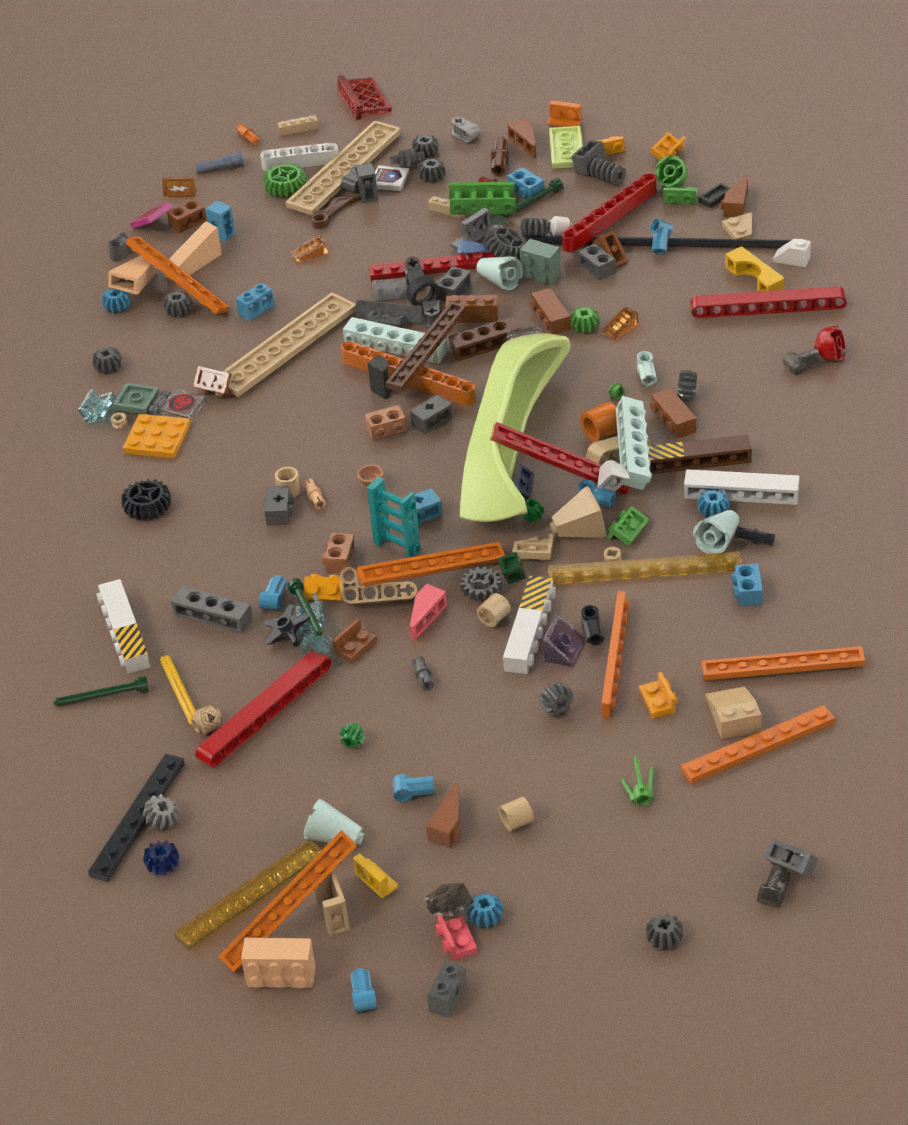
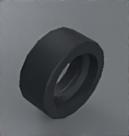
M421 276L413 280L406 291L407 300L411 305L423 307V302L439 300L440 297L439 286L428 276ZM427 286L431 287L426 297L416 300V296L421 289Z

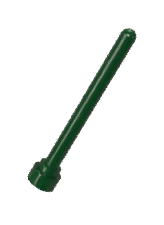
M555 178L548 187L516 204V212L551 192L561 191L564 188L562 181L559 178ZM499 214V215H501V216L507 218L508 216H510V215H512V214Z
M298 578L291 579L287 584L290 593L296 595L305 614L309 615L308 620L315 634L321 636L323 630L303 593L304 585L302 581Z
M146 675L140 676L131 683L55 698L53 703L55 706L132 690L146 692L149 691Z

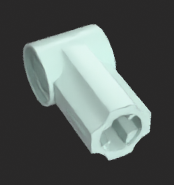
M642 351L637 355V372L639 373L641 384H644L646 387L656 383L657 377L652 353Z

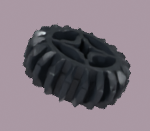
M150 479L147 481L141 480V482L135 481L134 485H128V488L124 489L121 497L124 512L130 518L135 517L136 520L141 518L144 521L145 519L151 520L153 517L158 518V515H164V511L169 510L171 505V493L167 485H164L162 481L157 482L156 479L150 481Z

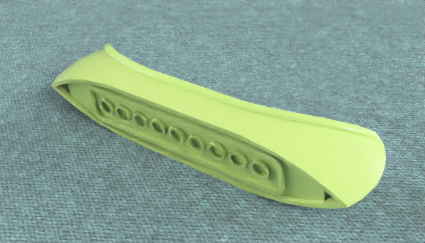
M547 333L520 336L506 341L498 351L491 367L469 442L462 480L460 518L469 521L491 522L527 514L528 510L525 499L512 481L518 451L491 441V433L496 422L524 433L533 405L570 351V341L566 336Z

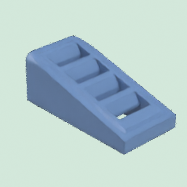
M460 240L457 249L459 254L490 251L482 243Z

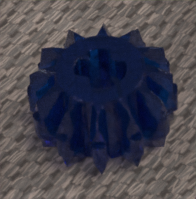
M158 840L156 844L150 843L149 848L144 849L143 862L149 872H153L155 875L162 873L165 876L167 871L173 872L174 867H178L179 851H177L174 843L169 844L167 840L161 843Z

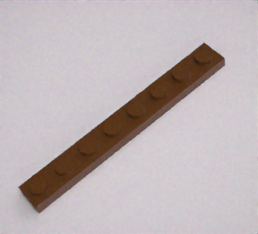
M450 302L386 381V388L403 392L467 311L466 305Z

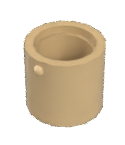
M283 467L276 471V486H289V491L293 493V497L298 496L301 492L297 469Z
M494 593L477 608V616L486 626L495 627L510 613L511 606L505 597Z
M519 797L498 808L502 823L508 831H513L534 821L531 806L524 797Z

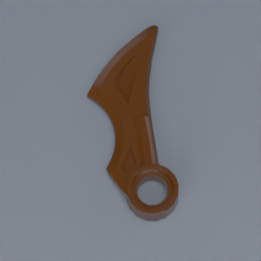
M344 196L330 199L329 205L325 209L315 212L312 216V226L316 229L327 227L328 218L343 207L361 200V196Z

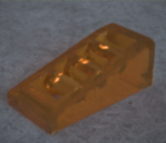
M321 235L314 237L291 251V255L297 263L328 253L326 241Z
M628 307L623 308L602 330V333L616 340L638 324V313Z

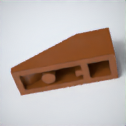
M524 118L508 123V138L531 157L537 158L532 124Z
M744 175L725 193L724 200H721V210L724 211V217H737L744 214L748 194V175Z
M454 783L426 825L428 841L451 848L453 843L459 839L461 835L459 784Z

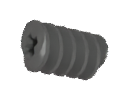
M596 157L591 163L590 173L594 178L618 186L625 179L626 168Z

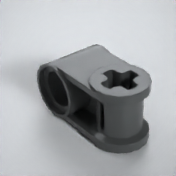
M357 165L353 166L341 180V189L355 194L359 193Z
M125 233L118 234V236L108 242L110 259L113 261H120L132 252L131 247L126 244L127 238L130 237L126 236Z
M414 256L408 257L405 261V274L408 286L416 278L425 276L420 260Z
M440 300L423 302L424 317L428 329L441 314Z

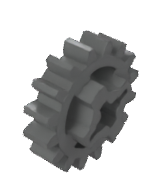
M415 149L400 150L398 155L390 157L391 164H400L401 168L416 166L417 161L425 160L424 152H415Z
M477 566L476 570L469 569V574L463 573V578H460L461 591H463L464 596L469 595L470 600L476 598V601H479L480 598H483L485 601L487 597L494 593L500 594L499 590H502V577L499 576L498 571L494 572L493 568L487 570L486 566L483 569H479Z

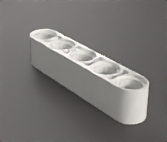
M324 143L265 150L260 153L262 169L267 171L271 167L275 168L276 165L281 166L282 164H295V166H300V168L326 165L338 154V146L335 143Z

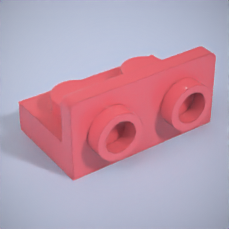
M442 915L437 916L436 933L438 937L443 938V949L445 953L450 954L452 961L478 953L477 946L463 916L444 921Z

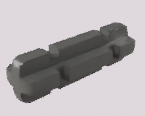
M166 389L162 391L148 408L149 415H157L172 397L171 391Z

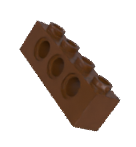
M512 316L448 336L449 350L457 362L500 349L506 341L510 340L509 337L513 333L521 331V328Z

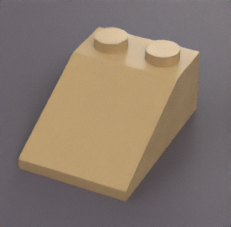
M745 686L705 694L721 740L761 732V712L756 700Z

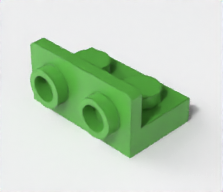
M674 186L663 189V203L696 204L698 188Z
M631 506L627 512L623 510L617 518L619 520L618 523L615 521L608 529L610 534L607 538L610 540L615 535L629 546L647 524L649 518Z

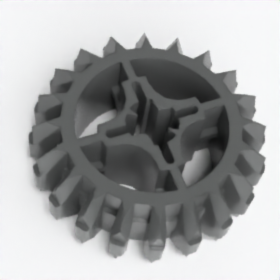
M495 225L486 233L484 245L487 250H490V254H494V257L513 256L520 260V249L525 245L527 239L519 231L513 230V228Z

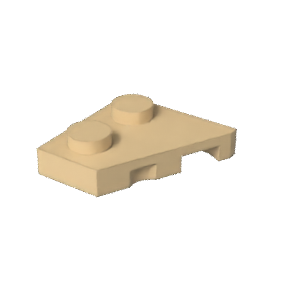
M752 213L723 220L722 227L732 239H752Z
M548 534V538L538 540V537H533L528 540L514 542L512 553L517 552L521 560H551L554 534Z

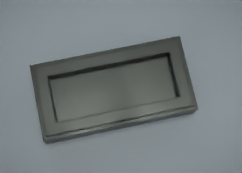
M720 183L699 196L698 202L711 208L721 202V200H724L725 193L730 187Z

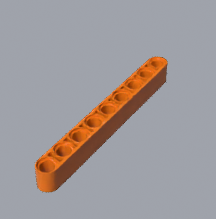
M345 342L341 345L343 363L367 372L368 362L379 355L384 356L388 362L389 378L404 360L354 342ZM422 366L407 385L466 406L473 405L476 402L474 383Z

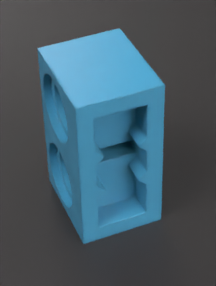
M523 167L508 175V182H514V192L525 199L545 188L544 179Z
M259 283L236 298L238 315L251 321L275 305L273 290L265 284Z
M759 564L735 565V573L731 574L732 585H736V587H733L734 598H738L739 606L762 605L763 590Z

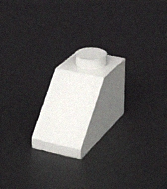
M794 238L777 250L773 262L806 267L810 260L811 241Z
M613 460L602 464L599 469L597 488L612 492L619 489L629 479L625 466Z

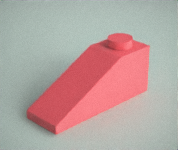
M426 584L417 592L410 622L411 640L415 641L446 608V591Z

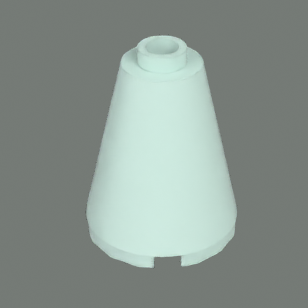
M513 256L482 258L477 263V272L500 288L509 291L519 285L517 282L519 278L522 279L523 266L521 261Z
M726 510L698 522L693 531V536L695 535L697 540L695 542L696 545L709 555L724 552L740 520L737 513L732 510Z
M317 800L313 807L316 811L309 815L303 833L304 838L329 843L342 830L356 844L361 845L365 833L362 832L363 828L324 800Z

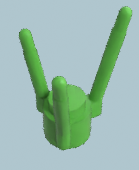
M634 756L638 784L634 786L632 792L625 779H621V782L629 794L631 802L643 806L649 804L654 799V767H650L649 784L647 787L642 782L638 758Z

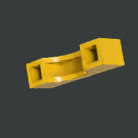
M742 246L725 254V268L736 276L751 275L756 277L757 291L784 290L785 278Z

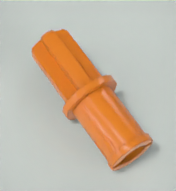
M239 124L236 127L238 129L236 132L242 135L244 140H249L254 145L260 141V138L254 134L252 129L247 128L243 124Z

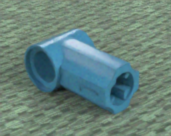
M656 218L650 227L651 232L654 233L652 252L655 254H665L667 252L668 237L673 231V226Z
M583 480L579 483L578 493L589 486L599 505L612 508L616 498L615 492L597 488L591 480Z
M275 575L271 578L266 591L260 593L259 607L279 611L282 606V596L287 587V580L280 575Z
M399 774L393 778V794L395 800L399 802L409 801L412 796L434 794L433 776L410 778L406 774Z
M363 968L355 969L350 974L355 1012L377 1009L375 992L372 989L369 971Z

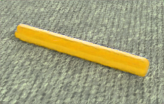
M162 656L160 658L161 665L189 724L192 725L191 719L196 709L170 656Z

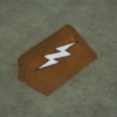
M194 177L162 178L163 197H195L196 185Z

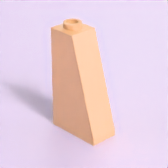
M208 222L203 223L169 260L188 275L201 269L222 255L218 228Z
M139 256L110 270L108 287L137 295L156 275V268L149 261L144 260L142 256Z

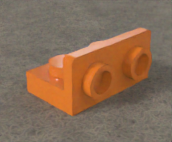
M550 101L548 125L554 127L580 125L582 121L581 104Z

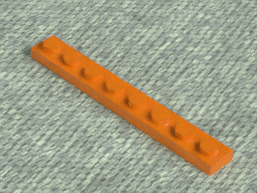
M141 237L127 238L126 244L131 247L132 251L137 252L144 260L153 264L154 268L162 271L167 278L176 282L177 286L185 289L189 295L194 296L202 305L211 309L212 313L221 314L229 311V305Z
M500 542L359 566L356 569V573L362 587L498 563V558L505 556Z
M625 591L617 592L602 696V718H610L611 710H615L616 698H613V695H617L618 683H615V681H619L620 669H617V667H621L622 655H619V652L623 653L624 641H621V638L625 639L626 629L623 625H627V613L625 611H629V599H626Z
M862 646L701 661L704 681L865 666Z
M825 705L682 764L681 772L691 784L833 725L835 724V717Z
M341 830L238 935L218 958L235 972L242 965L241 957L244 939L268 938L357 847V844Z

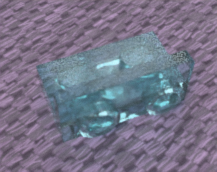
M313 594L314 602H310L309 605L320 626L325 625L324 613L320 614V612H323L322 600L318 601L317 594ZM296 604V616L305 614L301 604ZM309 620L298 629L299 637L315 635Z
M311 629L310 634L305 633L301 642L302 655H306L309 646L313 647L312 649L320 654L324 652L328 654L333 638L325 634L317 636L314 630Z

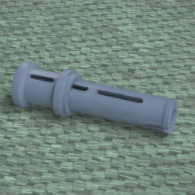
M239 151L238 154H226L223 158L196 163L195 166L197 173L223 167L231 168L240 164L243 166L244 160L242 152ZM218 163V165H213V166H209V167H204V166H206V165H211V164Z

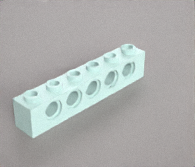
M351 317L343 328L344 343L354 342L375 350L401 356H407L425 334ZM446 338L427 360L428 362L440 363L447 353Z
M622 396L616 407L620 464L625 466L629 474V479L623 485L643 490L645 485L650 482L652 476L649 469L650 460L648 459L646 410L644 409L643 401Z

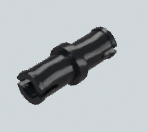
M737 526L735 538L749 540L754 544L758 542L773 546L775 534L761 532L756 528L752 530Z

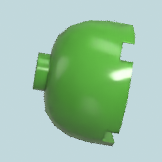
M669 155L657 163L656 180L663 187H680L686 182L688 168L686 163L678 156Z

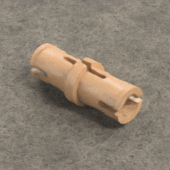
M308 478L310 484L306 479L303 482V486L306 488L308 498L313 501L315 508L320 510L319 504L324 508L326 501L323 499L322 491L316 486L314 479Z

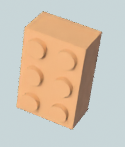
M244 939L241 960L247 987L313 988L316 966L311 939Z

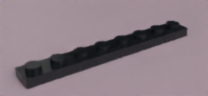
M165 753L88 871L89 877L105 882L110 880L146 824V817L143 816L145 803L153 795L158 798L162 794L164 797L184 766V758Z

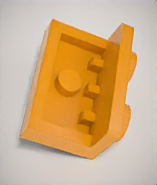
M667 132L651 148L649 153L659 160L669 155L676 156L677 151L680 152L684 148L686 137L683 136L678 140Z
M319 574L305 576L303 593L307 601L342 602L340 576L329 575V577H322Z

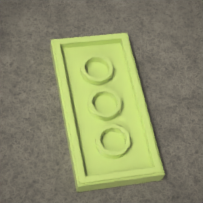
M581 126L549 128L552 169L573 168L571 156L583 146Z

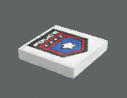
M378 165L375 171L377 189L401 191L410 173L409 168Z

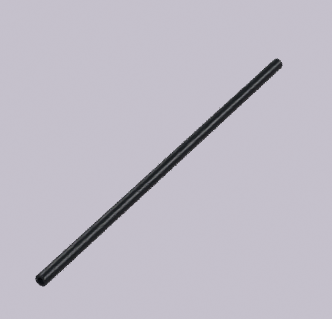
M523 236L527 241L532 239L547 244H563L562 236ZM598 236L594 237L592 240H590V241H589L588 243H586L585 245H593V242H592V241H594L595 239H597ZM618 237L621 245L652 246L653 237ZM668 238L667 246L781 248L791 240Z

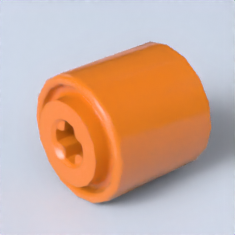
M605 402L581 414V426L590 441H601L618 433L616 406L613 403Z

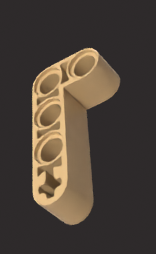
M618 436L592 443L587 450L586 458L601 465L609 460L620 461ZM647 440V446H651L650 440Z
M346 567L340 573L342 598L348 605L413 600L418 592L417 586L410 581L381 583L362 587V585H359V578L354 568ZM347 572L355 574V578L352 581L344 579V575ZM400 586V590H407V586H410L414 591L411 592L410 596L406 592H401V597H398L397 587ZM389 587L395 590V594L392 597L384 595V591ZM367 590H375L376 594L373 599L365 597ZM349 591L356 592V598L352 601L346 599V594Z

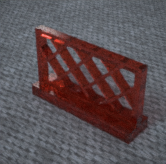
M344 75L338 76L337 90L355 120H361L363 114L392 111V107L373 77L346 79Z

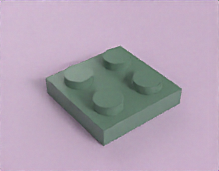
M126 383L113 403V408L117 411L147 414L148 408L160 393L159 387Z

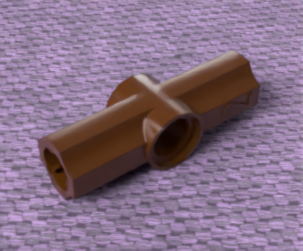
M498 137L494 141V149L491 150V171L496 176H502L506 171V164H508V140L504 139V137Z

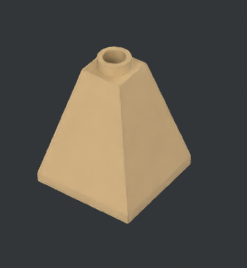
M589 486L581 490L552 516L553 522L550 523L553 534L557 533L559 537H607L602 511Z

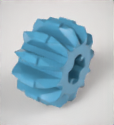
M114 288L111 290L107 289L103 293L102 305L107 312L120 313V311H126V308H129L131 303L129 292Z
M707 490L706 493L702 492L697 500L698 511L701 515H704V518L729 510L730 507L727 494H723L722 490Z
M482 891L480 896L474 894L473 899L468 900L466 914L471 924H476L478 928L483 925L488 929L489 925L496 926L497 921L502 920L504 909L499 896H493L492 892L485 895Z

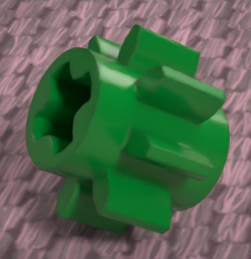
M528 499L525 502L528 510L527 514L522 516L528 522H536L542 518L541 514H544V506H540V501L536 499Z
M347 723L346 727L342 726L339 735H341L340 741L348 748H357L358 744L362 745L365 736H363L364 730L357 723Z

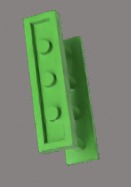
M514 182L449 183L450 215L475 214L484 207L489 210V214H516Z

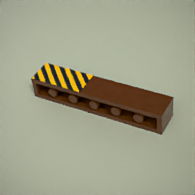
M748 435L647 446L649 447L648 459L650 460L649 469L651 474L752 463V448Z

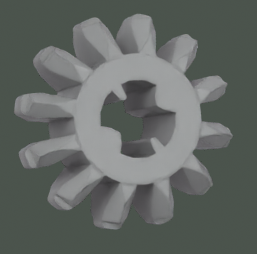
M160 794L157 798L153 795L144 806L143 816L146 817V823H152V828L159 826L160 830H162L165 826L170 829L172 824H175L178 819L179 807H176V801H170V796L164 798Z

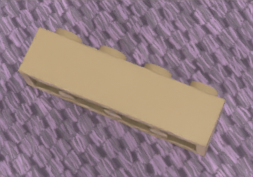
M316 115L278 122L280 136L319 129Z
M433 196L428 201L429 210L450 215V200ZM450 215V216H454V217H458V218H461V219H465L468 215Z

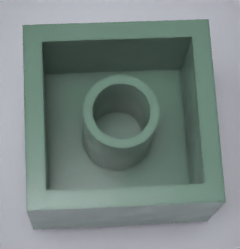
M529 239L520 249V260L523 266L522 277L552 286L561 275L560 247Z

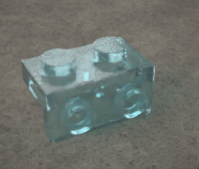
M94 388L90 389L78 412L87 424L102 421L113 406L116 395L113 392L98 395Z

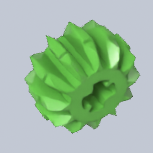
M579 307V309H574L570 316L572 329L576 330V333L582 332L584 334L585 332L595 331L600 323L599 314L593 307Z

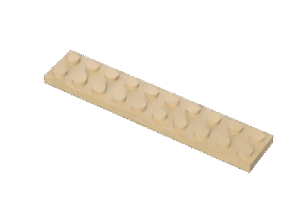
M374 120L285 202L286 208L313 216L315 212L320 210L341 190V180L352 167L369 164L401 134V128Z
M331 292L225 369L223 372L232 374L228 391L237 397L241 396L356 311V304Z

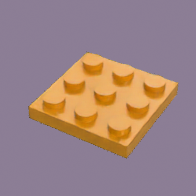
M139 414L122 448L123 454L175 459L191 425L190 419Z

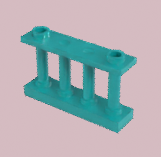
M377 477L366 487L373 544L380 547L385 541L389 540L405 548L406 558L414 557L421 550L415 492L411 491L405 498L386 491L384 479ZM387 500L399 504L401 511L387 505ZM388 514L402 519L403 525L390 520ZM390 528L403 533L404 539L391 534Z

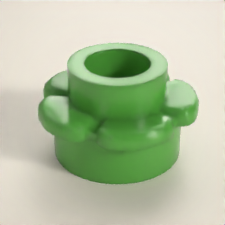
M619 383L611 385L608 390L610 398L612 400L614 398L617 400L621 399L625 393L624 387Z

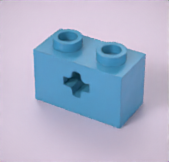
M215 201L206 208L208 223L218 228L219 240L225 242L236 234L231 206Z
M432 488L415 494L418 524L443 515L441 500Z

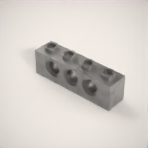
M183 586L171 600L175 616L242 633L252 620L250 604Z

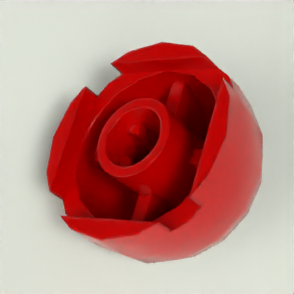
M838 325L822 329L814 342L815 351L824 360L839 361L845 358V354H842V349H846L845 338L842 330L837 329Z

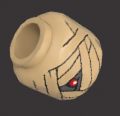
M207 705L194 712L191 722L197 733L200 732L203 735H207L221 727L223 716L219 709Z

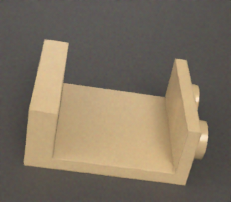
M333 871L314 890L316 901L333 897L332 899L322 901L326 929L329 936L350 930L346 901Z

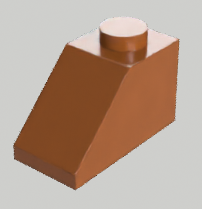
M614 230L592 241L593 244H596L610 256L614 257L616 261L615 267L629 261Z

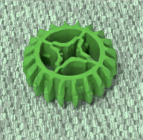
M282 164L281 166L276 165L275 168L271 167L270 170L266 171L263 185L267 193L274 195V197L280 196L282 198L294 195L306 184L307 179L304 170L300 166Z

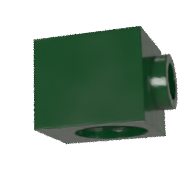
M517 552L498 558L502 574L508 584L526 579L523 562Z

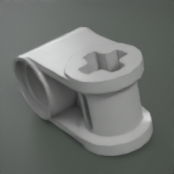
M463 117L452 119L453 137L469 143L481 135L478 125Z

